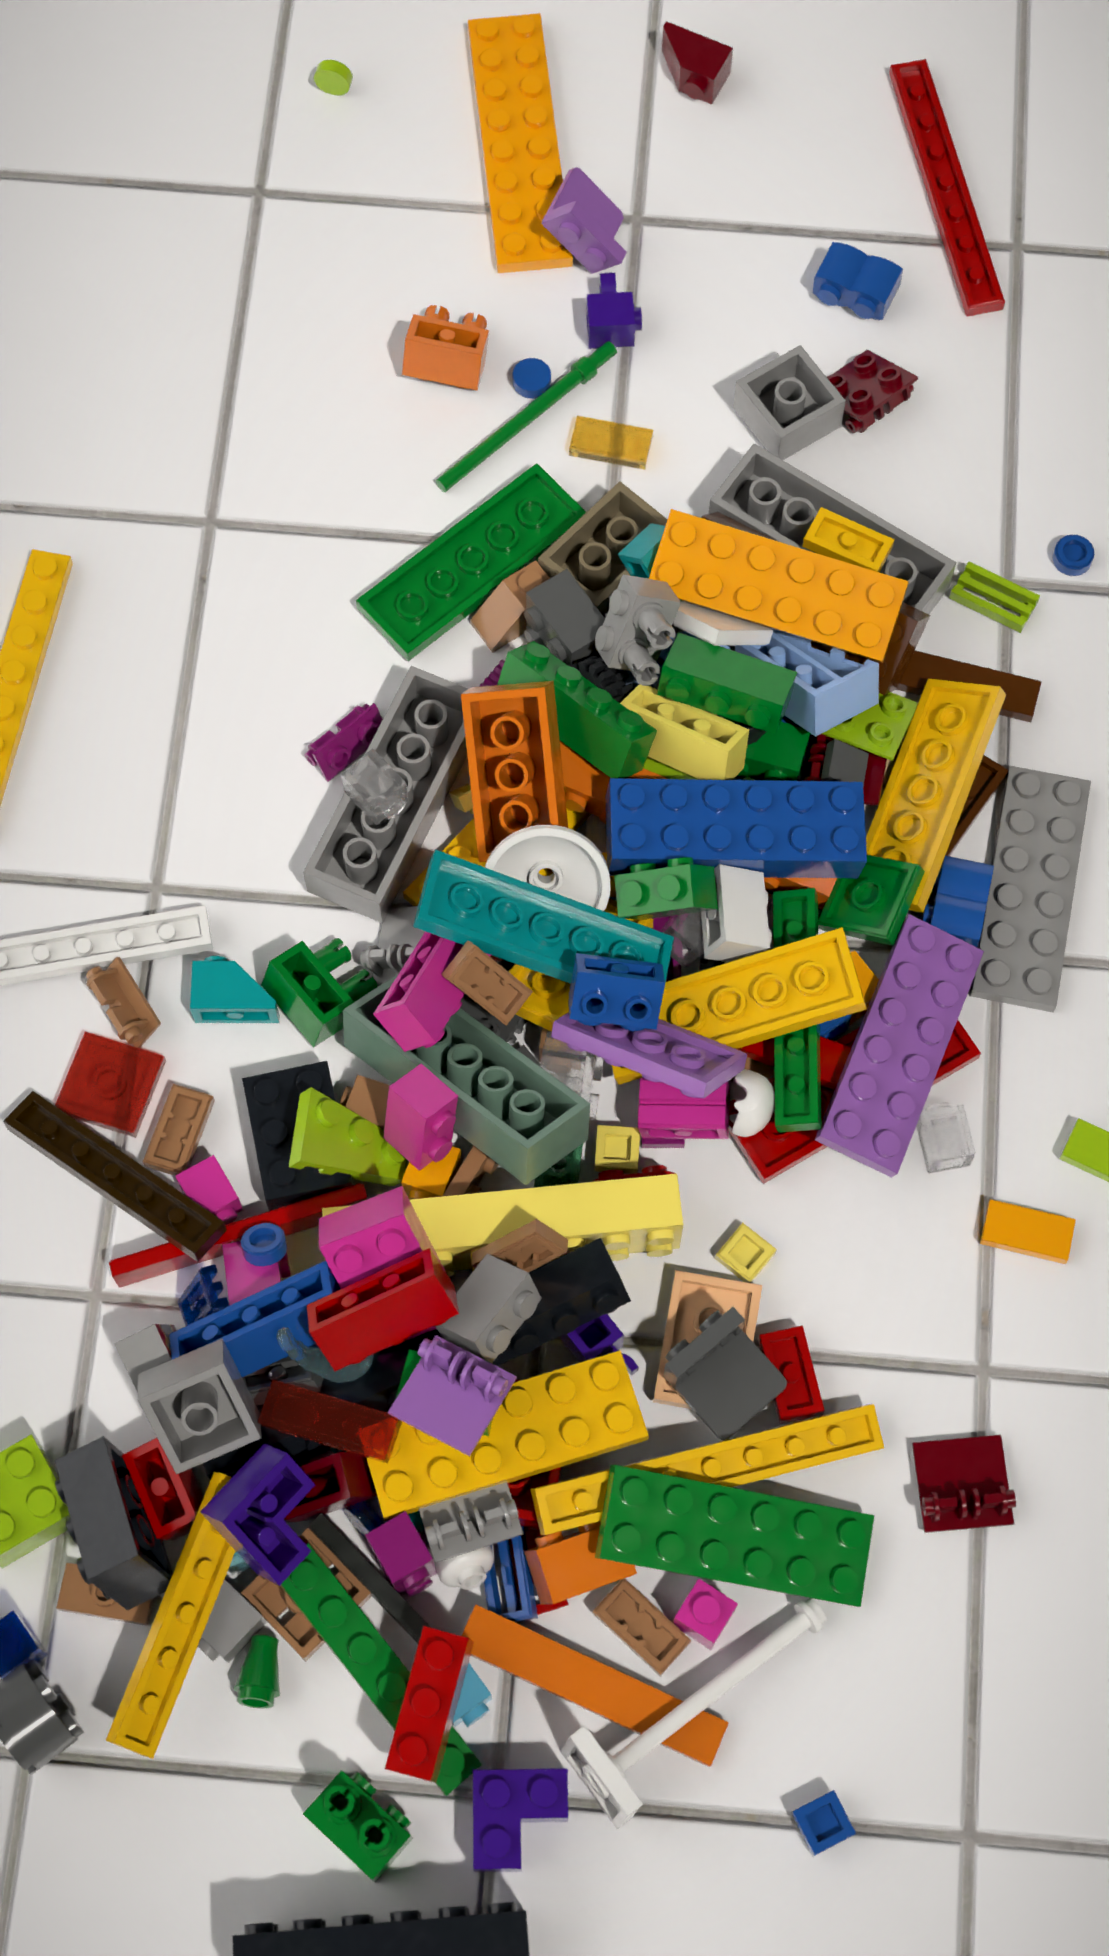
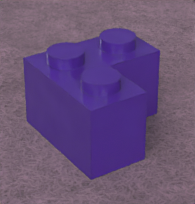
M264 1444L200 1512L256 1574L280 1586L311 1552L309 1547L283 1519L308 1494L315 1484L288 1453Z
M568 1768L473 1770L474 1872H522L521 1822H568Z

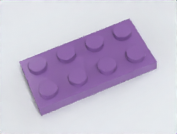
M568 1012L553 1022L551 1034L552 1038L566 1043L573 1050L587 1051L604 1058V1061L612 1066L626 1067L641 1073L649 1081L663 1082L680 1089L682 1094L693 1098L704 1099L744 1070L747 1053L661 1019H658L657 1030L645 1028L642 1031H630L614 1024L584 1025L577 1020L570 1019Z

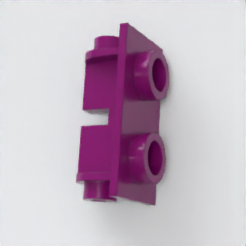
M373 703L371 706L364 704L362 707L359 705L355 706L352 712L336 724L339 731L337 734L329 730L314 743L308 745L309 750L304 754L305 758L312 766L318 764L327 782L367 751L383 720L376 704Z

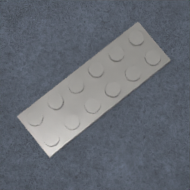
M1010 766L1006 778L992 865H994L992 881L978 946L984 953L972 982L970 996L1054 1013L1058 1000L1091 781Z

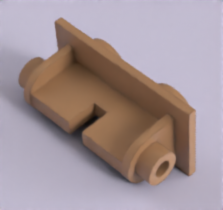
M116 957L105 971L99 966L89 970L86 974L88 978L86 985L89 989H92L101 1006L109 1005L110 1008L106 1011V1014L118 1031L119 1038L126 1040L128 1044H133L137 1050L156 1031L161 1022L121 958Z

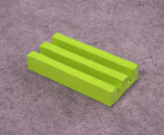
M968 561L963 574L961 573L956 586L954 585L949 599L1021 633L1035 609L1040 595ZM966 587L986 597L987 601L965 591L964 588ZM1000 604H1001V605H1003V606H1005V607H1007V608H1009V609H1011V610H1013V611H1015V612L1021 614V616L1018 617V616H1016V615H1014V614H1012V613H1010V612H1008V611H1006V610H1004V609H1002V608H1000V607H998V606H1000Z

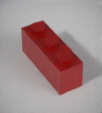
M431 1248L307 1305L309 1333L334 1371L350 1364L360 1363L368 1356L391 1345L401 1344L408 1337L432 1326H439L448 1321L449 1318L459 1314L455 1287Z
M423 1626L385 1769L437 1783L474 1644L470 1638Z

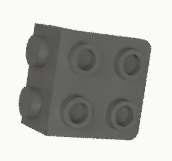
M734 1307L730 1308L725 1314L718 1310L710 1315L699 1327L702 1333L690 1344L684 1339L675 1345L665 1356L669 1362L665 1364L663 1377L720 1440L731 1438L779 1396L787 1385L785 1377L742 1331L745 1319Z

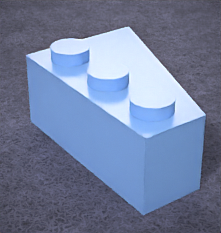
M772 629L773 633L770 644L735 645L736 652L797 672L791 699L784 715L815 737L879 703L878 662L867 659L863 665L845 659L844 651L833 648L830 653L812 648L810 640Z

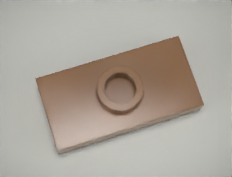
M469 940L441 974L506 1026L533 992Z
M173 1084L143 1159L144 1166L174 1176L189 1169L214 1105V1097Z
M535 1219L473 1252L471 1266L476 1268L486 1254H489L519 1269L530 1272L567 1253L568 1239L538 1219Z
M66 1563L56 1609L148 1626L154 1598L127 1611L113 1599H106L102 1591L95 1585H88L83 1580L77 1564Z
M625 1578L621 1579L592 1611L595 1617L660 1677L692 1641Z

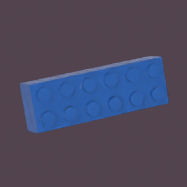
M610 778L605 806L607 866L610 876L630 873L631 865L654 863L656 869L668 867L667 860L691 857L693 858V864L712 866L715 868L722 864L763 872L764 878L858 879L867 863L863 782Z

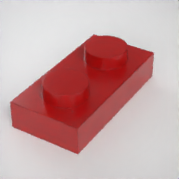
M803 1325L760 1334L759 1343L762 1353L787 1381L785 1390L774 1399L779 1423L784 1424L823 1415L825 1410Z

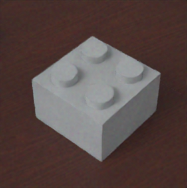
M799 345L736 381L733 408L766 450L784 460L840 428L846 401L803 347Z
M223 1338L138 1374V1401L176 1474L261 1439L260 1412Z

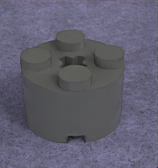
M32 1659L27 1664H21L0 1680V1740L24 1770H28L30 1775L34 1774L76 1742L78 1737L84 1733L74 1717L73 1709L61 1693L55 1694L48 1683L50 1681L35 1659Z

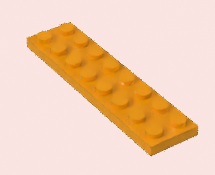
M541 14L469 19L468 32L497 272L499 274L573 267V255L541 224L563 182Z

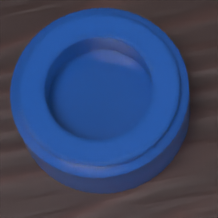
M524 359L517 363L513 369V387L519 395L525 398H538L551 386V370L540 359Z
M1080 535L1064 536L1055 546L1052 556L1054 566L1058 571L1068 576L1084 574L1089 570L1094 559L1093 545L1088 539Z
M261 1223L252 1226L241 1238L244 1258L255 1266L275 1264L287 1252L284 1231L275 1224Z

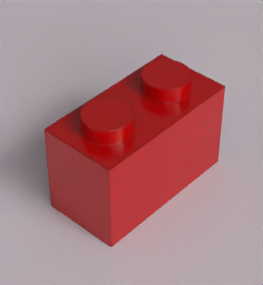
M158 1438L123 1454L122 1457L156 1538L176 1540L188 1534L204 1498L192 1468L176 1474Z

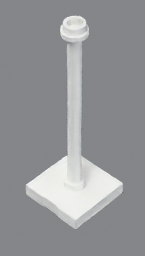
M809 1598L805 1602L799 1601L795 1604L794 1608L797 1613L795 1616L614 1756L604 1752L585 1725L568 1738L561 1753L594 1796L616 1829L630 1820L643 1805L624 1779L626 1777L624 1772L807 1629L813 1633L822 1629L821 1624L827 1618L817 1602Z

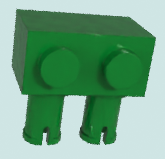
M339 938L333 939L329 944L314 953L303 941L299 942L269 961L261 984L313 1048L343 1029V1009L378 987L373 977L366 981L364 980L370 974L366 969L359 970L357 974L341 984L330 974V972L351 960V952L347 946L340 950L338 949L343 945V941Z
M341 1770L303 1815L372 1881L376 1882L412 1841L413 1837L406 1831L411 1822L392 1804L386 1810L380 1807L371 1798L377 1790L357 1771L350 1778Z

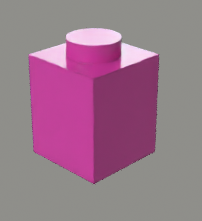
M214 1155L175 1176L182 1192L187 1197L223 1220L225 1225L232 1223L237 1218V1213L243 1210L236 1192Z
M699 1578L674 1617L673 1624L683 1633L711 1650L734 1614L738 1603Z

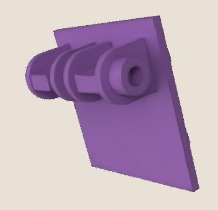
M435 1335L432 1341L426 1338L421 1343L418 1355L422 1358L394 1401L388 1414L470 1456L517 1377Z

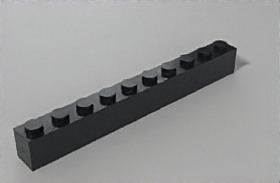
M601 1238L529 1272L542 1299L537 1304L532 1316L526 1319L513 1335L506 1350L499 1354L492 1364L499 1366L522 1354L529 1353L536 1349V1347L563 1334H568L577 1327L604 1314L612 1313L618 1307L631 1302L621 1277ZM432 1330L406 1340L401 1344L380 1350L368 1356L360 1363L350 1364L337 1371H334L333 1368L325 1371L320 1392L257 1405L260 1412L261 1439L204 1462L203 1465L207 1477L211 1480L214 1472L233 1477L264 1444L288 1453L298 1464L358 1435L361 1429L380 1424L394 1417L388 1414V1411L396 1399L409 1349L418 1351L424 1339L427 1338L432 1341L435 1335L441 1337L438 1330Z

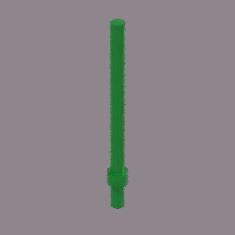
M607 341L590 356H582L572 364L569 373L438 477L435 482L439 489L443 492L448 491L580 383L586 384L597 375V369L617 354L615 346Z

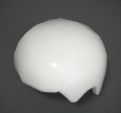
M744 1069L734 1076L731 1086V1097L736 1100L734 1107L738 1114L729 1116V1119L734 1124L732 1133L737 1136L749 1137L761 1131L770 1121L775 1110V1092L769 1080L759 1073Z

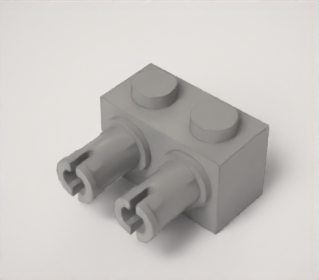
M623 574L618 588L611 595L610 608L605 621L598 628L595 637L594 647L608 668L631 671L635 680L643 686H649L656 682L658 679L656 674H660V666L657 664V660L661 651L672 644L673 641L670 637L675 638V630L672 624L681 601L665 581Z

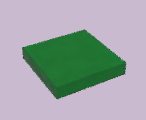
M867 855V863L858 879L837 878L830 897L825 902L819 916L818 927L822 931L827 932L843 927L846 936L894 946L925 871L918 864Z

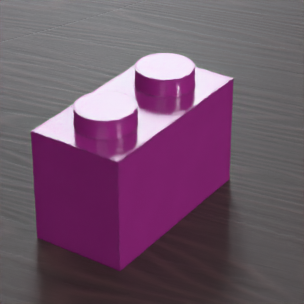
M406 1511L365 1535L375 1558L391 1586L400 1595L407 1592L408 1596L412 1597L433 1584L430 1577L437 1574L434 1560Z

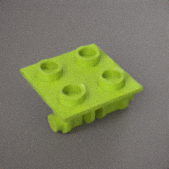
M892 692L886 695L879 693L878 704L822 734L893 761L903 737L907 734L918 702Z

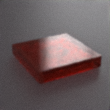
M84 1032L55 1106L74 1119L136 1138L165 1066V1056Z

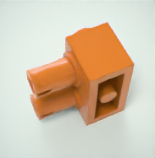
M430 305L426 309L425 316L413 314L405 338L402 375L478 391L485 366L489 330L486 329L487 320L485 317L478 314L476 321L473 322L474 313H467L463 318L462 324L449 322L450 315L446 308L440 306L438 314H435L437 305Z

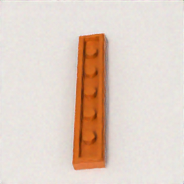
M475 1604L461 1635L470 1638L474 1642L470 1656L639 1735L683 1702L676 1697ZM702 1711L660 1745L700 1764L711 1767L729 1722Z

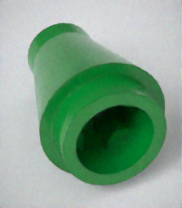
M254 1635L251 1637L250 1648L234 1687V1690L238 1692L237 1702L239 1704L261 1709L274 1706V1699L280 1696L278 1639L266 1635Z

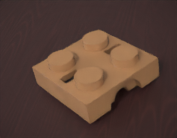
M309 1528L299 1535L305 1544H310L328 1568L333 1565L339 1571L335 1578L357 1606L361 1608L372 1597L371 1592ZM258 1575L241 1592L246 1600L305 1662L325 1643L281 1586ZM288 1608L295 1615L282 1627L276 1619Z

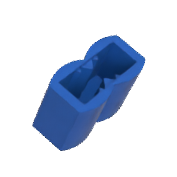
M832 242L814 277L813 294L827 305L849 307L857 316L863 319L883 320L901 285L903 268L885 258L867 255L851 245Z
M945 856L932 889L933 892H936L934 905L926 904L922 920L978 947L994 865Z

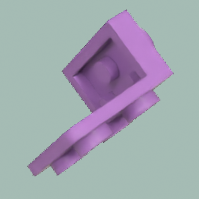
M580 168L570 169L541 224L591 274L621 264L627 253L614 239L623 221L622 211Z

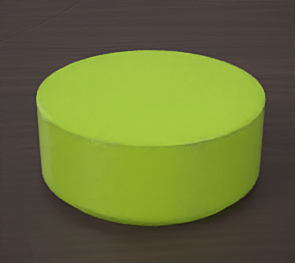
M336 60L321 61L314 75V82L322 91L336 96L346 94L353 80L350 69Z

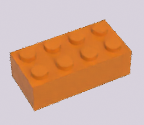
M554 681L471 687L461 694L479 862H487L491 852L502 840L523 828L536 825H557L568 828Z

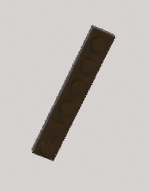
M34 1091L3 1121L8 1131L197 1262L227 1231L223 1220Z

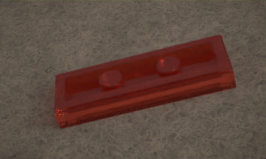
M273 1379L257 1423L269 1429L388 1464L402 1421L383 1411Z

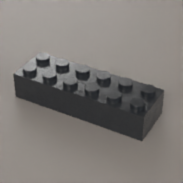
M516 1902L487 1904V1914L469 1915V1908L467 1906L438 1908L439 1918L422 1919L419 1910L390 1912V1922L374 1923V1916L363 1914L342 1916V1926L326 1927V1920H322V1918L293 1921V1930L279 1932L278 1924L244 1925V1935H232L233 1956H530L526 1911H517Z

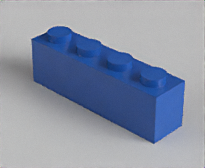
M325 1260L170 1333L171 1360L223 1338L241 1376H247L315 1344L316 1342L309 1333L307 1305L341 1288Z

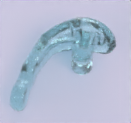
M282 1327L277 1331L278 1343L291 1359L295 1360L306 1371L332 1382L355 1381L365 1375L372 1365L374 1354L368 1356L360 1363L350 1364L334 1371L319 1348L308 1347L300 1340H296L288 1327Z

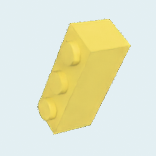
M639 684L620 703L630 711L639 714L646 723L657 730L648 757L699 780H733L744 769L749 729L713 713L657 695L658 689L651 686Z

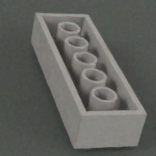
M754 443L710 499L709 514L719 512L781 543L808 551L811 550L802 547L803 539L821 507L895 539L893 548L880 573L909 581L903 602L929 615L951 585L957 562Z
M410 666L303 872L307 892L383 923L467 757L461 694L468 690V688Z

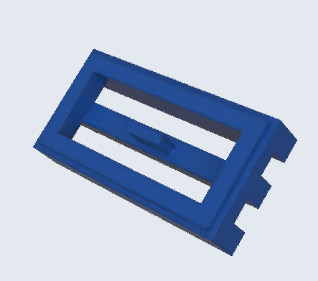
M521 1526L523 1535L512 1538L522 1610L519 1611L509 1539L498 1543L508 1613L502 1614L495 1562L486 1573L487 1577L484 1581L488 1610L513 1622L538 1618L532 1575L524 1551L528 1550L524 1526Z

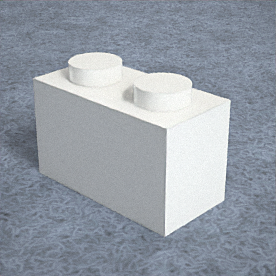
M719 864L714 868L718 909L701 912L704 958L732 962L770 950L772 933L768 927V893L765 890L764 873Z

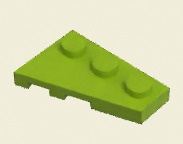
M312 1087L300 1093L289 1161L290 1168L303 1169L306 1166L318 1168L319 1173L333 1175L340 1172L352 1175L355 1180L395 1186L401 1183L407 1159L383 1138L384 1129Z

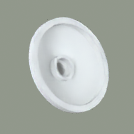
M536 825L518 830L507 836L494 848L485 864V868L605 911L608 904L611 888L610 874L602 853L587 837L566 827ZM549 868L553 871V874L542 876L539 871Z

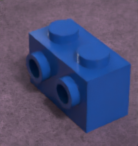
M576 953L568 998L569 1018L588 1026H598L601 1023L620 1025L622 1028L630 1031H642L645 1028L657 1030L665 986L663 965L660 963Z

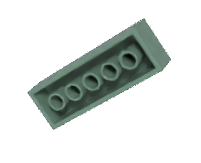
M397 975L343 1009L344 1047L391 1083H395L422 1063L458 1095L455 1115L456 1122L453 1130L523 1184H529L588 1140L590 1103L461 1008L450 1017L444 1027V1036L440 1041L429 1048L422 1046L407 1052L403 1051L373 1015Z

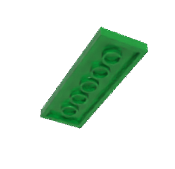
M536 463L356 600V607L409 662L479 608L502 580L532 562H538V558L573 526L586 511Z
M611 1465L595 1558L861 1607L874 1515Z

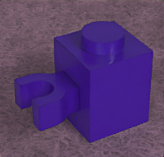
M600 273V293L586 294L589 349L600 348L607 341L611 342L615 347H632L635 344V331L642 330L641 307H634L633 292H616L615 273Z
M604 1314L577 1327L568 1334L561 1335V1340L580 1363L620 1350L623 1347L624 1334L609 1315ZM622 1353L627 1371L632 1376L638 1371L639 1366L630 1356Z

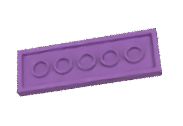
M910 914L906 916L895 944L891 948L815 1141L891 1178L898 1174L984 953L983 950Z

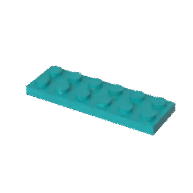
M438 850L434 851L430 859L413 927L462 945H465L469 940L484 953L570 984L576 953L660 963L663 965L666 982L674 936L624 918H618V916Z

